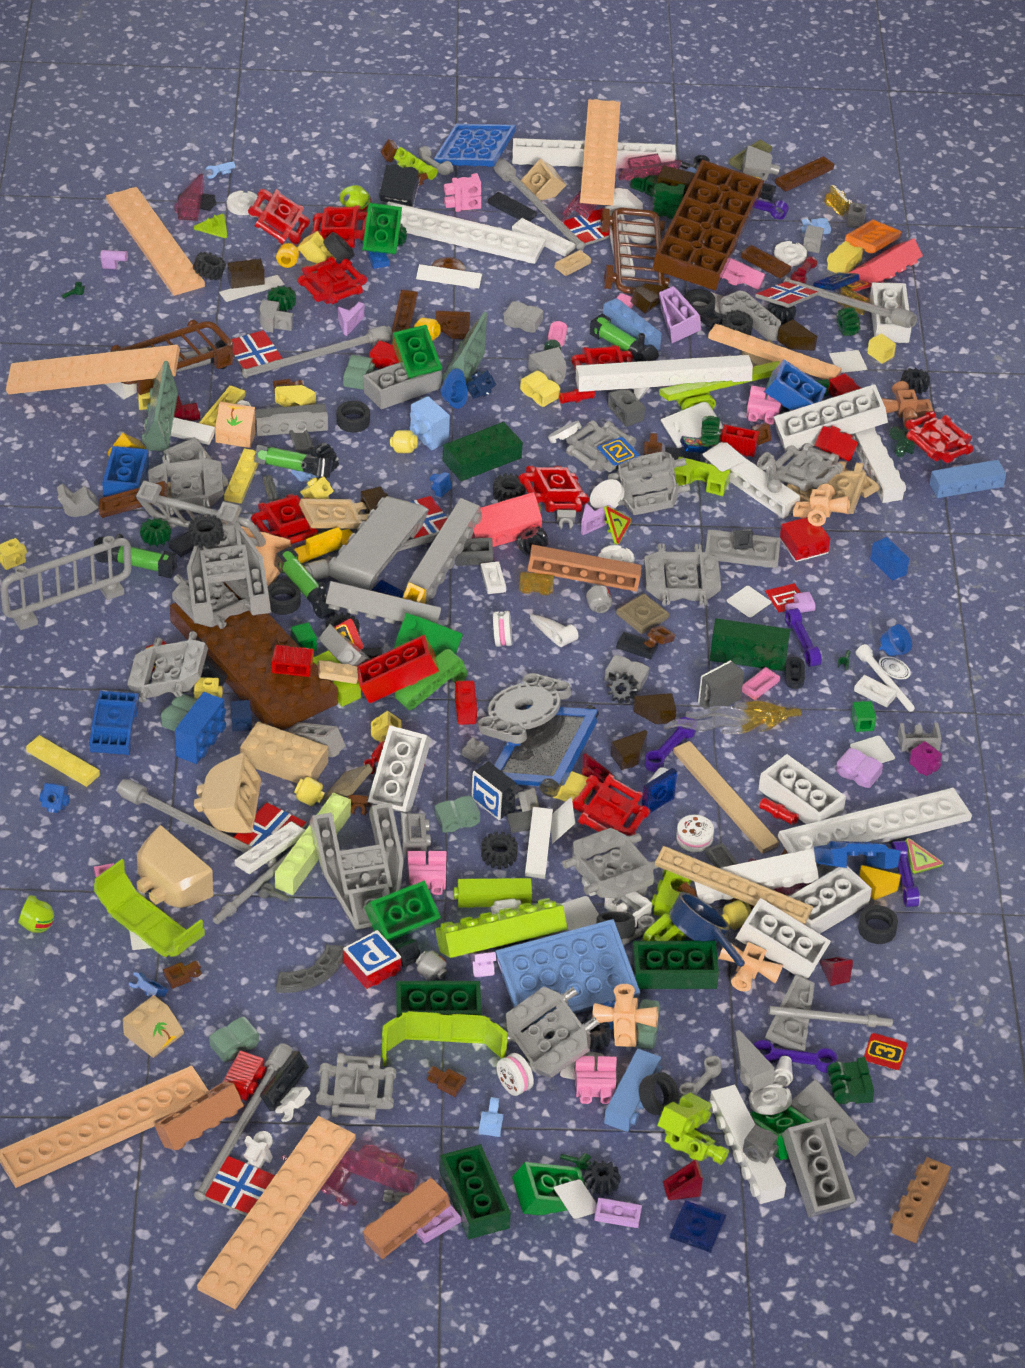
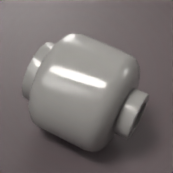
M594 585L586 593L587 602L592 611L604 613L611 607L612 597L607 587Z
M433 950L429 952L424 951L416 961L417 972L428 981L441 980L447 972L445 969L446 960Z

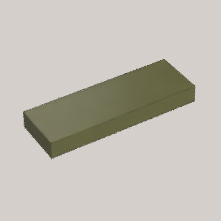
M761 139L751 145L767 153L772 151V146ZM746 149L730 158L728 164L741 171Z

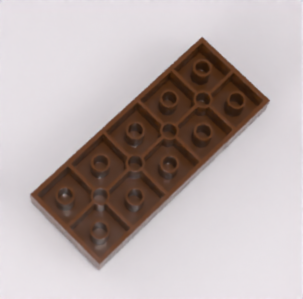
M702 160L656 252L652 270L716 291L760 198L764 180Z
M223 582L224 585L235 594V597L239 601L242 600L225 582ZM176 602L170 605V622L187 640L190 632L194 631L197 633L196 640L206 643L208 647L207 655L228 675L225 681L226 684L242 701L250 700L251 711L263 724L285 730L297 722H302L338 705V687L331 680L319 678L318 667L314 662L310 677L272 673V658L276 645L300 647L269 613L252 615L248 610L239 615H232L224 621L226 626L220 629L218 625L209 627L194 623Z

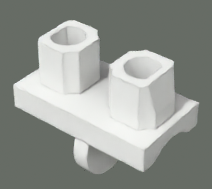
M266 1131L256 1133L253 1140L250 1136H247L244 1141L247 1146L244 1157L248 1160L247 1164L261 1169L264 1161L270 1163L273 1158L269 1150L273 1143L272 1136Z

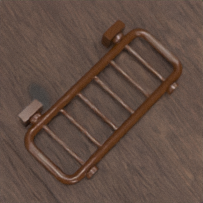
M603 208L600 219L601 232H608L609 226H612L615 272H613V265H606L604 289H611L612 282H616V287L619 291L632 294L635 287L624 286L622 280L658 283L659 285L669 286V278L665 277L664 273L647 267L621 265V257L654 260L655 257L620 254V246L656 249L657 252L662 242L661 231H664L665 221H660L659 215L651 210L617 208L610 216V209ZM618 215L651 217L654 219V223L618 220ZM618 223L652 226L655 229V234L619 231ZM619 234L655 238L656 246L623 243L619 240ZM621 268L658 272V280L623 277Z
M193 319L188 322L187 327L121 348L119 345H114L111 348V352L143 349L149 346L155 347V344L164 341L169 345H173L170 339L181 336L198 355L186 359L179 352L182 361L178 362L177 370L214 358V366L217 369L233 364L232 340L217 324L210 321L198 323ZM204 328L212 329L226 346L217 349L200 330ZM196 331L213 350L202 354L185 335ZM155 378L121 383L127 385L137 383V392L143 395L149 393L150 389L153 388Z

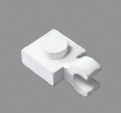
M293 1087L280 1101L282 1105L278 1106L275 1112H285L284 1117L281 1119L282 1122L290 1121L293 1118V1109L304 1105L305 1099L311 1094L307 1087Z

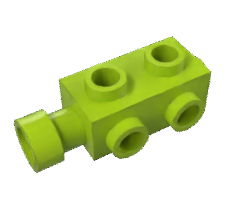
M402 147L396 151L393 158L399 161L397 163L403 168H416L419 170V174L427 173L429 180H433L437 176L438 170L432 165H428Z
M693 1129L690 1133L679 1138L665 1130L667 1136L664 1142L670 1144V1147L677 1151L689 1154V1157L693 1160L703 1161L711 1157L714 1162L722 1165L728 1156L729 1150L723 1146L718 1147L714 1145L716 1141L711 1139L709 1135H703Z

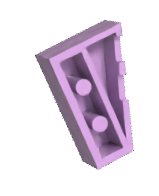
M674 286L659 292L660 308L671 343L701 330L700 315Z

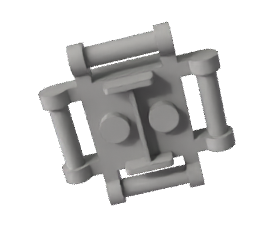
M592 420L587 423V426L566 438L567 443L570 445L566 453L586 464L588 469L593 472L596 470L612 472L616 466L609 462L597 449V446L623 437L633 447L636 443V438L628 436L616 428L611 421H607L600 428ZM589 432H592V434L586 437L585 439L578 441V439H580L581 437L585 436Z
M805 444L802 451H798L795 446L791 445L786 449V453L775 461L774 464L777 466L776 472L780 482L783 481L797 486L805 492L810 488L818 489L820 485L827 484L836 474H840L844 469L843 465L838 463L839 455L813 448V445ZM789 458H793L786 466H782Z
M338 1053L337 1066H332L328 1063L320 1065L319 1073L321 1078L319 1093L316 1095V1103L332 1106V1117H338L339 1115L369 1117V1120H375L376 1109H392L394 1106L392 1093L397 1071L392 1067L380 1069V1055L362 1057L346 1056L345 1053ZM329 1076L336 1077L334 1095H328ZM379 1080H385L384 1097L382 1099L378 1098Z

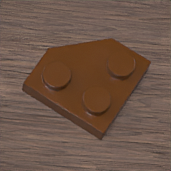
M436 311L435 320L440 325L443 333L452 339L465 338L470 328V312Z

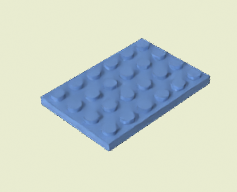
M614 919L496 950L495 952L513 1007L519 1005L542 987H547L563 994L573 986L578 994L569 999V1004L567 1005L574 1014L593 1009L594 1003L603 1005L608 1000L616 1001L614 988L620 984L632 985L635 988L634 997L640 996V990ZM556 1006L548 1012H546L541 1017H539L538 1019H536L534 1022L529 1024L527 1027L536 1024L538 1021L543 1019L548 1013L557 1009Z

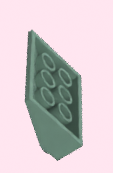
M483 312L466 334L464 340L460 341L458 351L454 352L452 362L448 363L446 373L443 372L442 383L455 368L463 371L466 383L472 379L471 375L475 373L485 354L487 312Z
M164 361L154 380L153 388L150 389L151 402L147 405L148 418H145L146 430L142 434V443L145 444L148 451H164L169 449L178 389L168 361Z

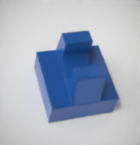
M443 472L442 474H433L429 477L430 481H433L431 489L435 491V496L441 498L452 489L449 473Z

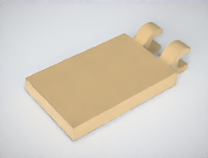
M839 461L838 463L843 465V471L840 474H836L827 484L831 485L835 490V495L832 499L849 496V514H854L866 480V472L862 470L864 463L857 462L854 471H847V468H845L846 462Z
M301 499L299 503L311 528L339 527L343 529H358L362 521L366 522L368 520L369 514H363L362 509L365 510L367 508L363 502L352 503L348 499Z

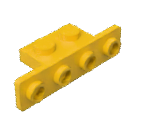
M337 527L306 539V545L294 549L298 554V560L304 563L340 549L343 545L347 546L353 532L350 529L341 531Z

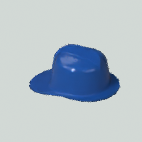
M457 368L448 374L441 387L442 398L456 409L463 407L468 399V390L463 371Z
M900 624L890 627L880 637L882 646L879 650H884L889 656L904 655L912 649L910 634Z

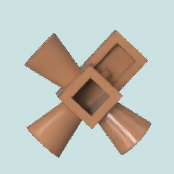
M904 381L897 382L892 386V392L896 396V400L881 398L886 414L896 411L898 418H903V426L905 428L906 421L910 419L915 420L924 416L925 413L933 411L930 400H918L915 391L909 390L908 383Z

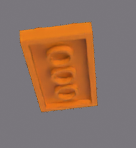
M872 219L846 234L845 241L854 247L863 248L868 253H875L900 238L902 231Z

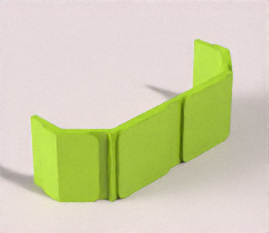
M123 859L95 878L94 892L107 909V912L120 924L139 936L141 940L164 957L168 955L170 957L178 956L205 935L203 920L200 919L186 930L140 895L125 873Z
M409 1011L402 1013V1016L399 1018L395 1017L383 1025V1066H386L387 1052L405 1039L485 1044L501 1059L506 1058L507 1032L497 1023H492L490 1018L486 1016L441 1015L440 1013Z

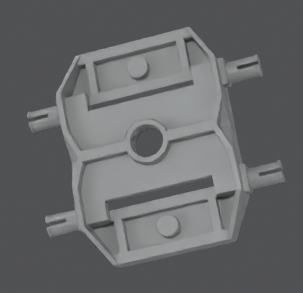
M205 451L198 453L199 459L172 463H170V456L166 455L165 458L164 455L162 457L163 464L148 470L149 482L151 483L165 481L168 484V477H170L171 499L210 508L224 495L221 462L206 458ZM201 473L204 474L205 495H203ZM161 504L169 516L170 513L171 515L174 514L173 509L169 505Z
M662 451L639 456L619 464L618 472L607 474L608 480H621V485L624 488V497L622 501L620 499L618 506L625 505L633 515L672 508L679 496L678 494L690 491L689 483L678 486L675 476V468L686 465L685 458L674 460L671 454ZM656 491L655 493L644 495L646 492Z
M660 543L657 546L658 552L644 556L646 590L662 601L663 605H669L670 601L683 598L691 601H700V605L703 606L704 603L705 606L707 605V600L721 589L718 557L702 552L701 544H699V547L698 544L694 545L695 552H666L665 544L662 543L661 548ZM664 566H665V573H666V584H667V588L665 587ZM697 566L700 567L702 589L698 585Z
M177 574L173 580L178 584V587L172 593V599L194 621L189 581L184 580ZM247 579L224 581L242 599L240 601L223 582L210 583L209 590L214 621L198 624L209 627L218 625L220 629H223L226 626L224 621L229 616L239 615L248 610L251 612Z
M190 632L187 641L161 645L163 642L161 638H155L152 647L135 655L127 685L131 691L139 693V702L144 703L147 701V698L160 696L166 692H171L176 697H181L182 692L189 691L201 678L208 647L206 643L196 640V632ZM154 662H155V663H156V667H155L154 673L152 674V678H153V679H152L151 684H149V680H150L151 673H152V669H153Z
M612 828L573 841V857L562 861L565 869L574 866L582 876L588 879L590 885L584 886L586 895L596 892L599 897L614 899L653 885V871L659 868L655 866V861L648 862L633 844L642 840L639 833L626 836ZM611 850L610 853H607L605 855H598L600 853ZM592 856H595V857H594L593 859H591V860H588V861L585 860V859H587V858H590V857H592Z
M573 986L563 994L547 987H542L506 1013L507 1043L513 1041L518 1044L530 1061L528 1065L532 1072L534 1071L539 1075L552 1078L590 1051L591 1033L589 1031L596 1027L599 1022L594 1017L587 1023L581 1024L567 1004H569V999L578 994ZM556 1006L557 1009H555L554 1011L548 1013L543 1019H541L540 1021H538L536 1024L531 1025V1026H530L526 1031H524L523 1033L521 1032L522 1029H524L525 1027H527L529 1024H531V1023L534 1022L536 1019H538L539 1017H541V1016L544 1015L546 1012H548L549 1010H551L553 1007ZM548 1032H555L553 1038L545 1039V1036Z

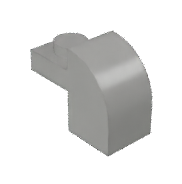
M262 300L260 305V325L264 330L272 333L274 329L292 331L293 313L279 311V302Z
M63 483L57 487L58 500L63 505L64 512L68 516H86L99 508L96 495L86 486L75 493L71 492Z

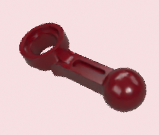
M812 256L807 257L804 264L791 274L790 279L806 284V274L811 268L817 266L816 258Z

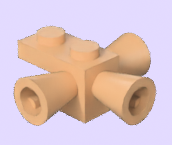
M822 484L818 489H813L810 502H796L793 515L800 518L808 517V521L812 525L821 526L825 523L826 517H830L832 511L849 514L850 498L846 496L832 499L835 495L834 488L829 484Z
M748 942L743 952L732 944L745 961L743 967L737 966V973L731 980L734 988L739 991H749L752 979H755L758 972L773 983H776L783 965L763 961L767 950ZM722 948L718 959L734 962L727 951Z
M620 984L614 988L616 998L614 1008L597 1003L593 1005L592 1018L595 1017L599 1023L614 1021L615 1046L636 1047L637 1023L656 1028L658 1025V1006L638 1009V998H633L635 988L630 984Z

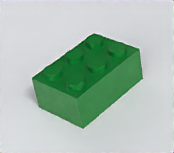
M425 880L373 900L364 907L374 932L378 930L388 942L432 925L441 918Z

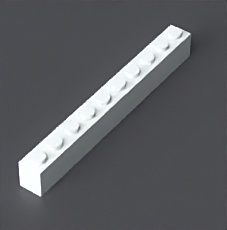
M513 138L512 164L535 165L540 159H543L551 166L583 167L585 141ZM618 142L616 169L642 168L644 164L650 165L651 169L654 167L658 170H662L664 165L674 168L675 145Z
M749 355L576 366V383L579 392L674 386L695 382L752 381L753 365Z

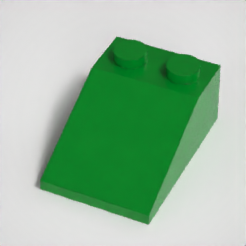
M369 203L362 251L396 255L401 228L402 207Z
M427 325L393 333L392 344L408 379L442 370Z
M406 613L393 649L425 635L435 653V657L446 649H450L457 654L463 634L424 618Z
M791 1106L780 1113L772 1115L760 1114L755 1111L750 1112L755 1125L769 1130L778 1136L777 1146L779 1148L775 1157L779 1160L789 1159L782 1133L790 1127L813 1122Z
M524 1162L512 1176L523 1214L546 1215L567 1211L566 1206L556 1193L554 1187L575 1180H581L585 1185L579 1167Z

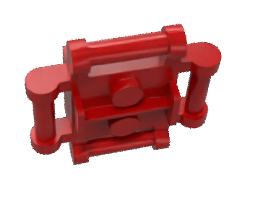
M260 189L257 199L248 209L249 215L259 218L254 226L258 229L261 228L279 240L280 244H283L287 237L290 238L293 244H298L303 231L310 224V219L301 214L304 207L297 205L282 195L278 189H275L273 194L265 189ZM263 200H267V205L264 210H261L259 208ZM298 221L300 225L296 232H294L292 229Z
M355 205L354 207L327 206V208H324V213L314 214L313 230L310 235L318 231L325 240L332 232H335L343 239H349L345 241L351 248H355V239L364 241L367 212H361L360 205ZM359 220H363L362 230H358Z
M331 256L320 263L302 267L304 275H301L297 280L301 286H304L313 295V299L316 302L324 301L326 304H336L341 299L354 294H362V285L367 282V277L364 274H360L352 266V262L349 259H344L340 264H337L335 258ZM345 270H348L356 279L353 280Z
M617 345L602 348L582 347V354L572 356L571 362L576 370V366L581 365V363L595 365L632 362L633 355L630 351H620V347Z
M929 411L924 416L915 420L910 419L905 423L906 428L909 430L906 437L936 462L942 459L944 462L950 463L954 458L973 452V446L969 443L972 436L953 423L948 415L938 420L936 414L933 411Z
M527 466L526 473L521 474L518 478L520 483L525 486L528 494L534 492L538 504L544 502L546 512L557 510H576V512H581L582 505L589 502L588 495L583 492L578 483L577 475L570 473L567 467Z
M288 494L282 499L269 503H259V512L251 516V521L257 525L261 532L290 540L291 544L319 535L316 528L310 527L299 505L301 499L298 495ZM262 520L268 521L271 532H269ZM308 530V532L301 533V534H298V535H295V536H292V537H287V536H289V535H293V534H296V533H299V532Z
M610 773L603 784L599 782L596 776L590 775L578 797L572 800L573 808L582 813L578 823L581 825L585 824L597 832L612 828L626 836L635 835L643 819L647 818L650 814L649 808L638 805L643 793L640 791L636 792L614 779L615 776ZM611 785L612 787L631 797L633 800H629L628 798L609 788V786ZM594 789L597 793L589 805H586L584 800L591 790ZM632 813L637 815L629 828L623 827Z

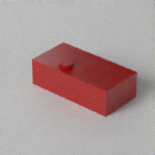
M425 635L357 666L359 686L369 704L439 672L435 653Z

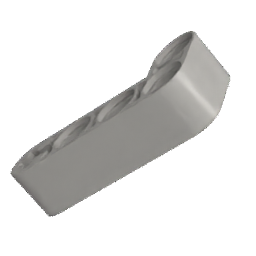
M736 291L721 298L720 315L724 317L725 314L727 315V312L732 314V311H735V313L741 311L742 314L746 312V315L749 314L750 318L753 319L752 327L767 340H777L778 329L781 326L780 320L747 292Z

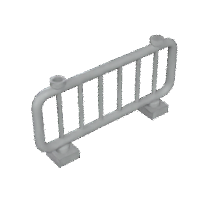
M143 481L136 495L138 501L150 516L168 521L170 528H174L177 525L189 528L188 525L191 522L185 520L176 509L180 508L186 510L194 521L195 516L192 512L202 514L204 517H207V514H210L211 517L214 515L222 521V524L235 525L238 522L247 527L255 538H249L255 547H263L266 544L265 538L255 524L239 516L242 510L239 505L223 501L219 511L160 496L159 493L162 487L159 484ZM150 503L156 504L162 513L157 512ZM161 504L169 505L179 518L169 516Z
M106 536L100 545L27 569L25 566H17L15 573L7 576L1 583V601L4 615L13 618L19 629L23 630L38 625V619L33 612L98 589H100L107 600L124 595V588L120 582L130 575L132 569L129 541L124 538L114 539L112 536ZM123 546L124 570L122 573L113 576L111 548ZM107 550L109 578L96 582L94 554ZM90 556L92 584L78 588L76 560ZM73 562L74 590L61 594L59 566ZM55 568L57 596L43 600L41 572ZM38 574L40 601L26 606L24 578ZM20 580L22 608L10 610L8 586L12 582Z

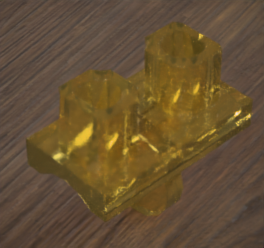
M831 185L830 193L825 195L824 202L827 206H832L838 215L843 216L845 211H849L850 202L852 201L847 200L844 191L839 190L836 185Z
M845 286L841 288L840 295L866 303L870 302L869 298ZM837 302V303L843 305L844 308H845V307H847V308H848V307H853V306H850V305H846V304ZM854 307L858 314L864 315L865 310Z
M521 572L519 590L525 594L539 592L541 595L548 596L549 593H553L554 575Z

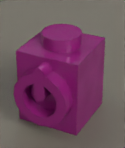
M924 741L911 751L909 764L915 767L918 773L928 776L940 768L942 753Z

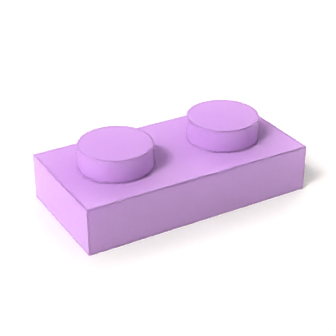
M598 1198L594 1221L638 1228L642 1205Z
M449 1206L422 1229L419 1228L416 1234L425 1244L459 1224L461 1217L452 1206Z

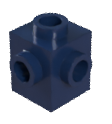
M488 370L475 372L471 375L472 379L466 383L467 390L473 399L489 395L492 392L491 389L497 385Z

